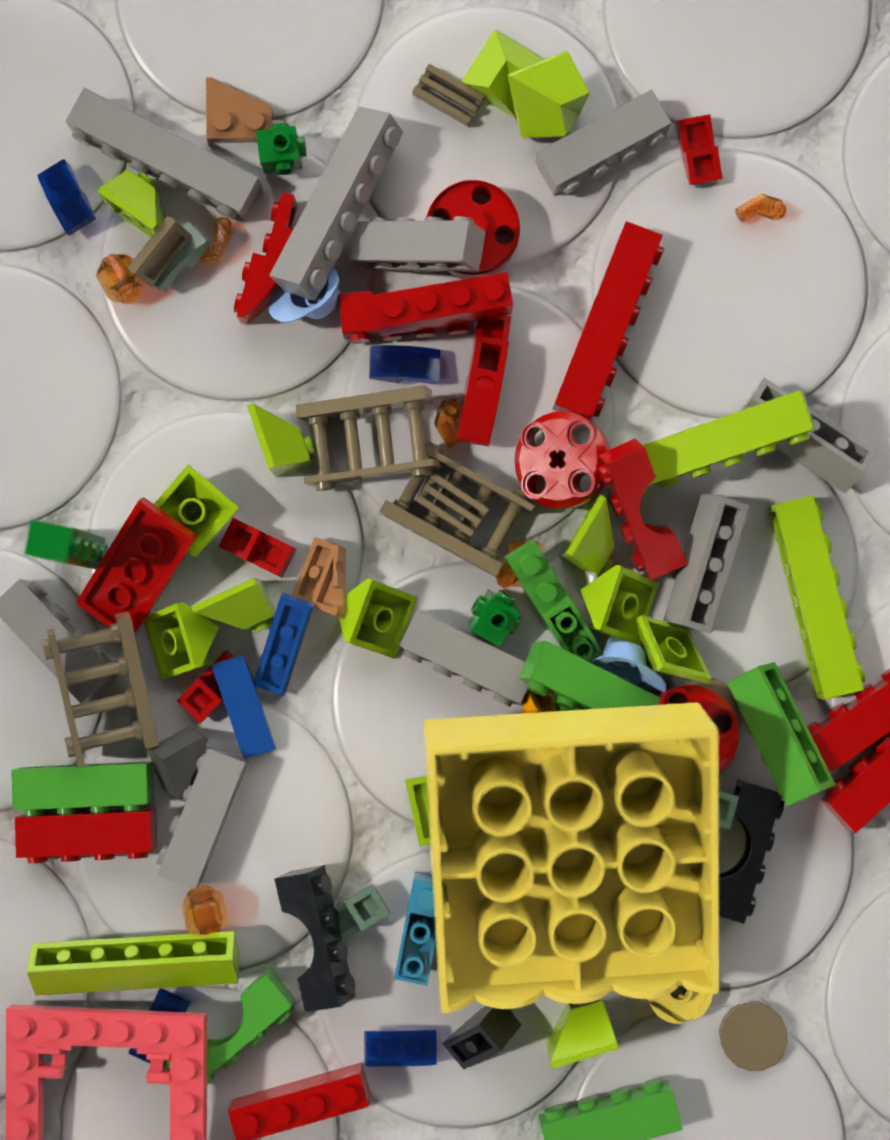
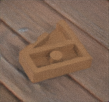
M206 77V139L208 143H256V131L270 129L273 125L272 107L214 78Z
M314 537L292 596L314 603V608L344 619L346 615V549Z

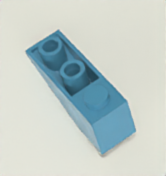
M415 872L394 979L427 986L436 944L432 875Z

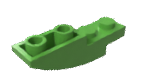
M531 539L506 555L504 558L559 647L588 662L602 655L601 647L572 599L565 592L536 542Z

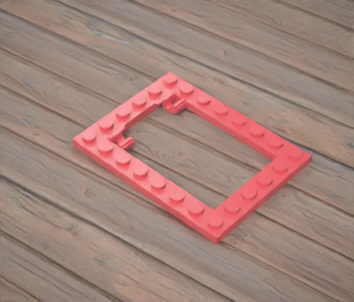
M10 1005L6 1008L5 1140H43V1078L62 1079L64 1077L66 1050L71 1051L73 1046L137 1049V1054H146V1060H150V1068L146 1073L147 1083L170 1084V1140H207L208 1013ZM44 1055H52V1062L44 1063ZM164 1061H170V1070L164 1069Z

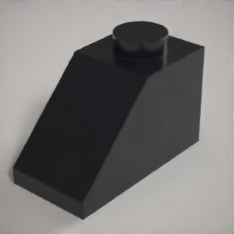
M485 1006L445 1039L442 1044L460 1066L466 1069L502 1051L522 1024L515 1017L511 1009Z

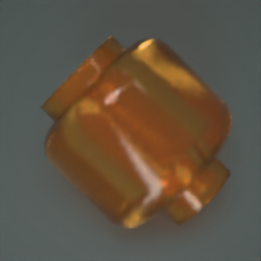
M108 255L102 260L97 269V281L107 298L113 302L128 304L136 301L142 295L145 282L127 269L134 260L129 255Z
M201 885L196 889L189 890L187 897L181 903L186 929L191 934L207 935L220 932V929L229 920L223 893L213 889L210 885Z

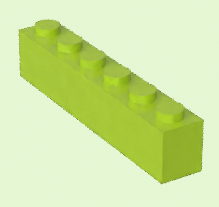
M798 390L644 444L643 446L647 451L656 476L648 487L659 484L660 489L668 488L680 483L678 477L691 473L693 479L711 473L710 466L723 462L726 468L744 462L743 455L755 451L758 457L776 451L775 444L789 440L790 445L809 440V433L816 431L804 392ZM647 488L645 489L642 496L648 494Z
M814 495L768 507L816 698L826 700L864 690L862 682H865V672L862 664L856 661L854 650L857 649V642L853 631L848 630L845 618L849 615L845 599L840 598L837 585H840V576L836 566L831 564L829 553L832 552V545L828 534L823 533L820 522L824 519L821 504L818 501L815 502Z
M235 931L32 943L27 975L35 996L238 983L240 953Z

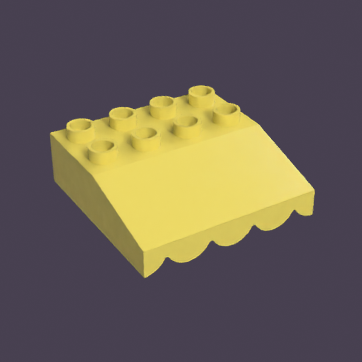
M699 702L424 720L430 854L441 1014L463 1009L472 1001H478L485 1006L498 1009L520 1008L536 1002L541 996H546L562 1003L583 1004L599 1000L610 991H615L631 998L652 999L666 996L675 991L678 986H683L700 993L719 994L718 729Z

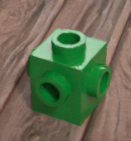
M279 123L272 125L270 129L256 131L259 159L264 173L276 172L278 175H288L294 173L295 169L303 168L301 157H307L304 136H298L296 126Z
M488 589L484 596L479 595L472 605L471 613L473 615L468 621L471 631L500 647L507 634H513L520 623L521 617H519L520 611L515 604L516 599L502 590L495 593Z

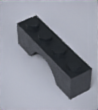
M737 779L733 795L739 796L734 816L743 827L745 849L736 865L725 872L719 873V916L745 924L747 916L751 917L755 909L756 897H753L756 884H761L765 875V865L762 863L766 851L770 852L773 847L775 833L772 832L775 819L779 820L782 816L784 800H781L782 797L775 790Z
M325 865L285 873L274 879L281 910L296 917L306 926L311 935L314 948L310 967L302 976L297 978L304 1010L309 1012L341 1007L356 997L354 992L355 981L350 974L347 962V947L342 941L339 928V913L334 906L331 894L332 884L330 877L327 875Z

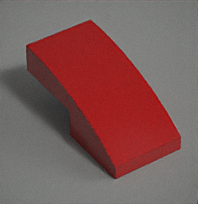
M710 114L677 120V133L689 186L723 179L718 146L714 144Z
M234 517L218 546L283 578L297 550L293 546Z
M226 650L214 661V663L232 658L234 656L228 650ZM212 665L177 700L200 724L223 702Z

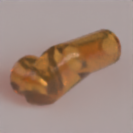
M759 194L737 207L735 212L742 223L756 215L771 220H780L786 215L787 206L778 198Z
M224 217L216 219L212 247H208L200 258L203 264L211 263L214 266L221 263L230 241L232 222Z
M448 398L441 402L434 420L437 431L449 449L461 442L456 441L457 431L454 427L458 414L461 411V404L455 398Z
M510 541L509 553L525 544V541ZM507 561L503 563L496 576L497 584L503 588L510 587L518 580Z

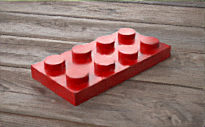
M145 497L139 499L85 586L76 604L109 628H111V624H116L114 614L128 611L136 636L199 536Z

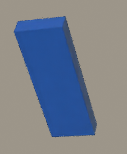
M282 593L255 675L254 683L256 687L281 696L285 695L314 603Z
M245 654L213 663L212 669L243 759L274 750L276 745Z

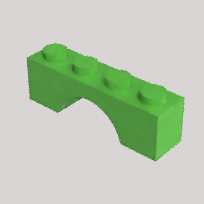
M271 968L265 971L242 992L240 996L243 1007L241 1026L227 1037L220 1039L207 1038V1085L215 1078L212 1074L221 1065L224 1069L230 1067L241 1056L238 1052L247 1044L250 1047L255 1046L266 1036L267 1033L264 1029L273 1022L277 1026L280 1025L293 1013L290 1008L295 998ZM164 1061L165 1069L170 1070V1061Z

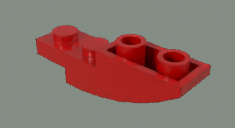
M281 193L280 201L273 204L270 220L274 224L271 234L266 233L262 248L266 256L252 253L251 261H246L242 271V281H245L242 294H237L234 302V312L237 313V318L241 324L248 325L269 305L271 296L280 288L269 275L293 231L292 226L298 206L294 195Z
M503 315L480 319L476 322L456 441L487 447L490 445L504 377L512 316Z

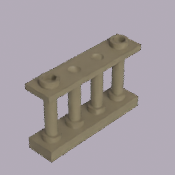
M425 385L296 405L297 418L308 422L309 426H312L318 474L304 477V484L316 486V491H327L336 489L335 483L412 473L414 478L432 475L431 470L441 469L439 461L427 459L421 414L424 404L433 403L432 390ZM404 407V411L408 412L413 462L394 464L389 415L392 414V409ZM372 412V416H376L381 466L362 469L357 420L360 419V414ZM340 417V421H344L349 471L331 473L325 425L328 424V419Z
M427 441L425 444L427 459H435L440 462L442 467L451 471L447 479L449 483L458 488L464 478L481 487L475 500L486 506L492 494L510 503L487 546H482L481 550L478 551L468 545L470 542L469 536L460 530H453L451 535L440 530L441 523L439 521L441 518L431 511L428 516L424 515L422 519L410 513L413 509L410 506L426 477L414 478L411 476L399 500L395 499L393 504L385 500L379 511L380 514L496 577L503 565L497 561L499 549L520 511L523 510L530 514L535 505L529 502L531 498L522 491L513 489L512 493L443 456L444 450L441 447ZM444 488L440 492L449 499H452L454 496ZM438 499L434 503L435 506L443 511L448 507ZM470 506L468 511L477 516L479 511ZM465 517L461 522L467 527H470V525L472 524V522L466 519Z
M128 611L114 614L116 624H111L109 629L56 640L54 628L47 629L49 639L42 640L46 660H54L71 733L70 737L64 738L69 758L76 756L78 766L85 765L82 751L135 738L136 741H143L145 749L159 746L132 620ZM113 641L114 644L121 643L123 656L117 657L118 661L64 673L60 658L61 653ZM121 674L122 677L128 676L131 688L125 689V693L71 706L67 686ZM126 706L129 709L135 708L138 720L132 721V725L85 737H78L75 724L76 718Z

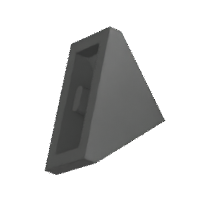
M186 727L159 742V746L147 749L163 790L176 799L183 800V793L189 786L197 767V760L201 757L209 738L193 728Z

